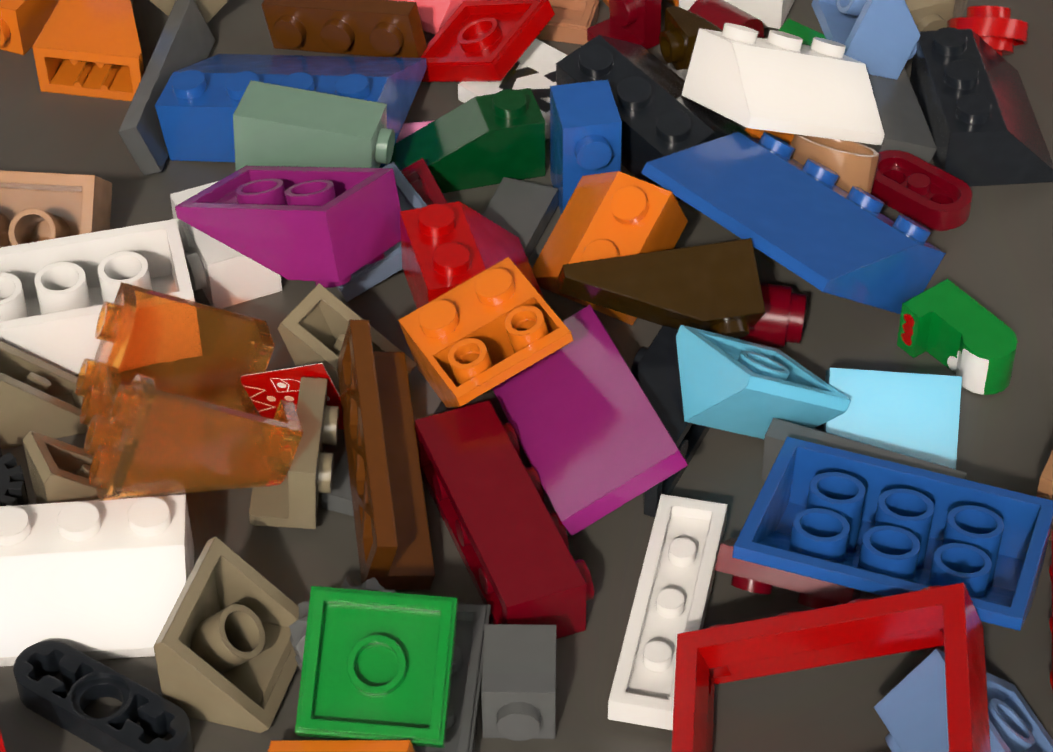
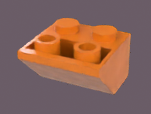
M509 257L398 320L414 361L417 363L418 370L446 407L463 406L574 341L571 331Z

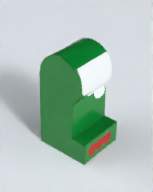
M946 279L902 303L897 346L912 358L928 352L952 372L955 371L956 376H962V386L973 393L993 395L1004 391L1009 386L1018 344L1015 332L953 282Z

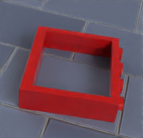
M964 582L947 586H929L919 591L874 599H856L846 604L801 612L789 611L777 616L746 622L716 624L706 629L677 634L671 752H712L715 684L944 646L949 752H991L984 629Z

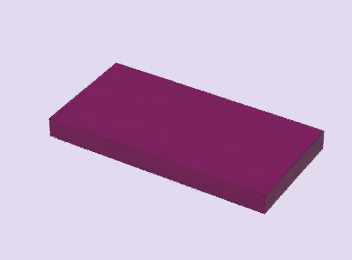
M591 305L562 321L571 331L574 341L492 388L507 419L514 428L516 436L531 465L537 471L541 484L556 513L571 536L688 466Z

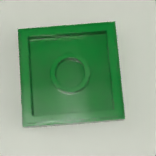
M311 586L295 734L297 736L341 740H411L413 746L445 748L458 599L453 597Z

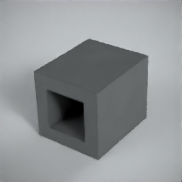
M484 624L481 687L483 738H506L513 741L555 739L556 625Z

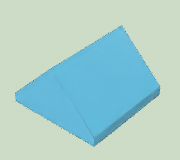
M680 325L676 334L684 422L764 439L773 418L814 429L845 413L849 407L851 400L779 349L685 325Z
M829 368L826 370L825 382L848 397L851 402L845 413L824 423V432L956 470L962 376Z

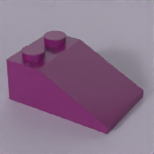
M244 166L175 206L178 219L288 280L315 281L316 286L320 283L325 288H333L348 283L352 279L351 274L367 264L382 260L385 257L384 252L401 241V207L393 168Z

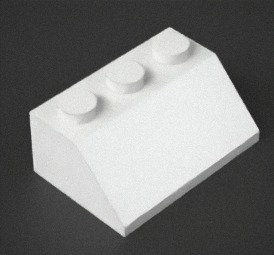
M725 23L722 32L699 28L682 96L746 128L882 145L885 134L866 64L844 55L846 49L844 44L814 37L811 46L802 45V38L775 30L769 31L767 39L758 38V31L732 23Z
M186 494L0 506V667L14 666L16 658L24 649L35 643L49 640L66 643L95 660L155 656L153 646L194 568V544Z

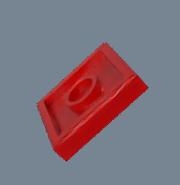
M549 0L464 1L427 44V48L421 58H426L427 69L421 82L502 81L555 15Z

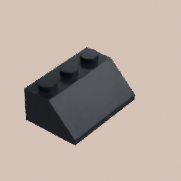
M946 27L937 31H919L921 36L917 42V50L912 59L910 83L937 148L932 158L934 165L963 180L969 187L1053 182V162L1019 72L972 29Z
M598 35L556 63L557 85L599 80L609 81L622 121L621 164L638 179L658 187L661 186L641 173L646 162L736 132L750 136L734 121L682 96L685 81L642 45ZM674 195V197L676 198L677 202H678L679 200H681L680 198H678L677 196Z

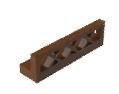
M350 319L337 362V374L361 582L364 583L366 580L375 577L385 590H430L435 572L405 352L373 351L369 320Z

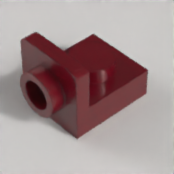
M609 0L610 18L587 29V40L590 41L596 36L602 35L639 44L647 50L658 45L661 32L662 0Z

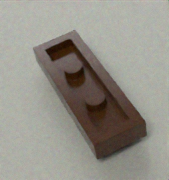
M264 0L261 4L275 49L375 57L421 58L427 48L416 2L393 0Z

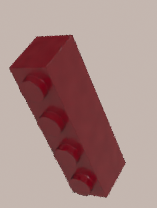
M489 400L415 420L421 475L483 603L491 605V620L493 624L556 625V639L585 631L586 601L594 598L591 574L584 560L574 561L569 552L566 528L556 512H548L544 504L542 484L533 466L524 467L520 459L518 439L510 423H501Z

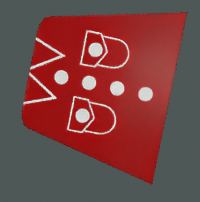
M323 363L241 376V384L260 416L268 421L295 423L301 377L326 378L327 405L339 406V429L344 430L340 395Z

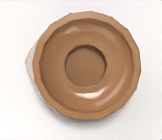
M794 134L791 146L795 148L791 156L792 159L805 165L809 158L831 169L839 175L835 185L847 193L850 192L852 186H855L871 194L878 164V152L857 142Z

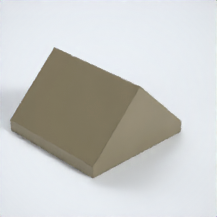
M216 536L206 542L153 646L162 697L181 707L190 718L262 733L270 728L298 666L295 659L296 653L290 641L291 631L289 626L299 620V606Z

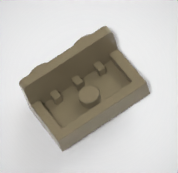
M301 377L295 423L265 422L262 424L249 507V522L251 525L316 529L320 493H331L333 483L334 453H325L326 445L337 446L339 430V406L327 405L326 378Z

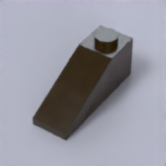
M752 238L565 264L562 266L557 278L559 293L678 330L680 325H685L738 339L749 335V327H754L765 314Z

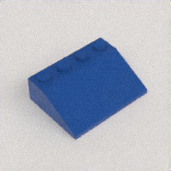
M218 54L174 71L157 100L155 108L169 158L173 161L235 163L233 114L250 80L387 104V128L395 130L396 143L426 72L427 62L426 58ZM381 163V164H380V167H384V166H386L387 164H382V163Z
M736 132L646 162L641 172L643 175L666 190L671 191L675 196L741 239L752 238L753 247L814 287L828 294L901 314L902 303L924 292L946 254L927 242L931 231L900 214L894 222L880 213L885 204L884 202L855 186H852L850 192L847 193L835 185L839 178L837 173L809 158L805 165L800 164L791 158L795 150L793 146L767 132L763 133L760 140Z
M787 437L734 544L732 558L881 596L919 591L929 586H947L964 582L981 621L1021 631L1031 609L1044 564L1053 523V500Z

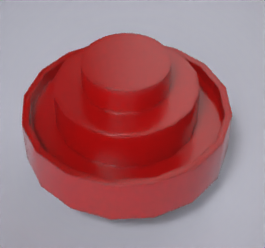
M970 6L967 7L966 17L952 18L947 21V27L972 29L1001 56L1014 54V46L1028 43L1029 24L1022 20L1011 19V9L1007 7Z

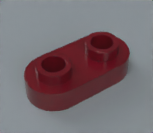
M900 150L878 152L879 158L871 195L892 209L935 231L954 229L963 225L968 220L973 194L967 183L908 152Z

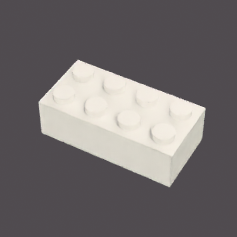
M177 219L0 247V341L72 375L112 370L119 367L170 360L202 353L195 298Z

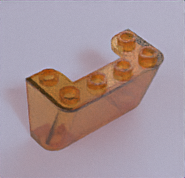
M121 282L114 303L105 301L100 310L95 338L101 341L94 360L84 359L76 382V395L84 397L80 411V423L87 425L88 429L84 452L85 454L92 455L89 484L96 486L99 501L280 485L290 469L303 435L294 403L280 400L274 419L258 416L253 402L240 381L243 375L266 372L275 348L267 322Z

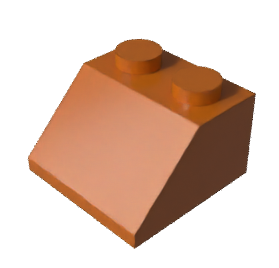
M620 171L585 175L581 177L532 270L539 287L584 306L591 305L594 310L633 326L637 317L559 293L557 278L562 266L565 264L674 249L688 220L673 193L669 190Z

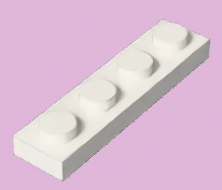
M661 494L608 700L609 720L673 730L677 634L703 629L715 576V565L726 527L728 504Z

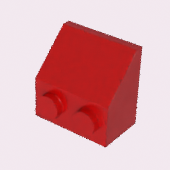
M457 201L445 204H431L422 208L400 211L402 268L417 309L507 257L512 260L544 299L519 237L472 208Z

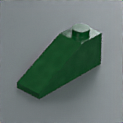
M531 88L520 90L506 89L495 94L477 96L395 143L390 163L394 162L401 171L423 158L442 193L500 184L503 177L516 180L545 176V120Z

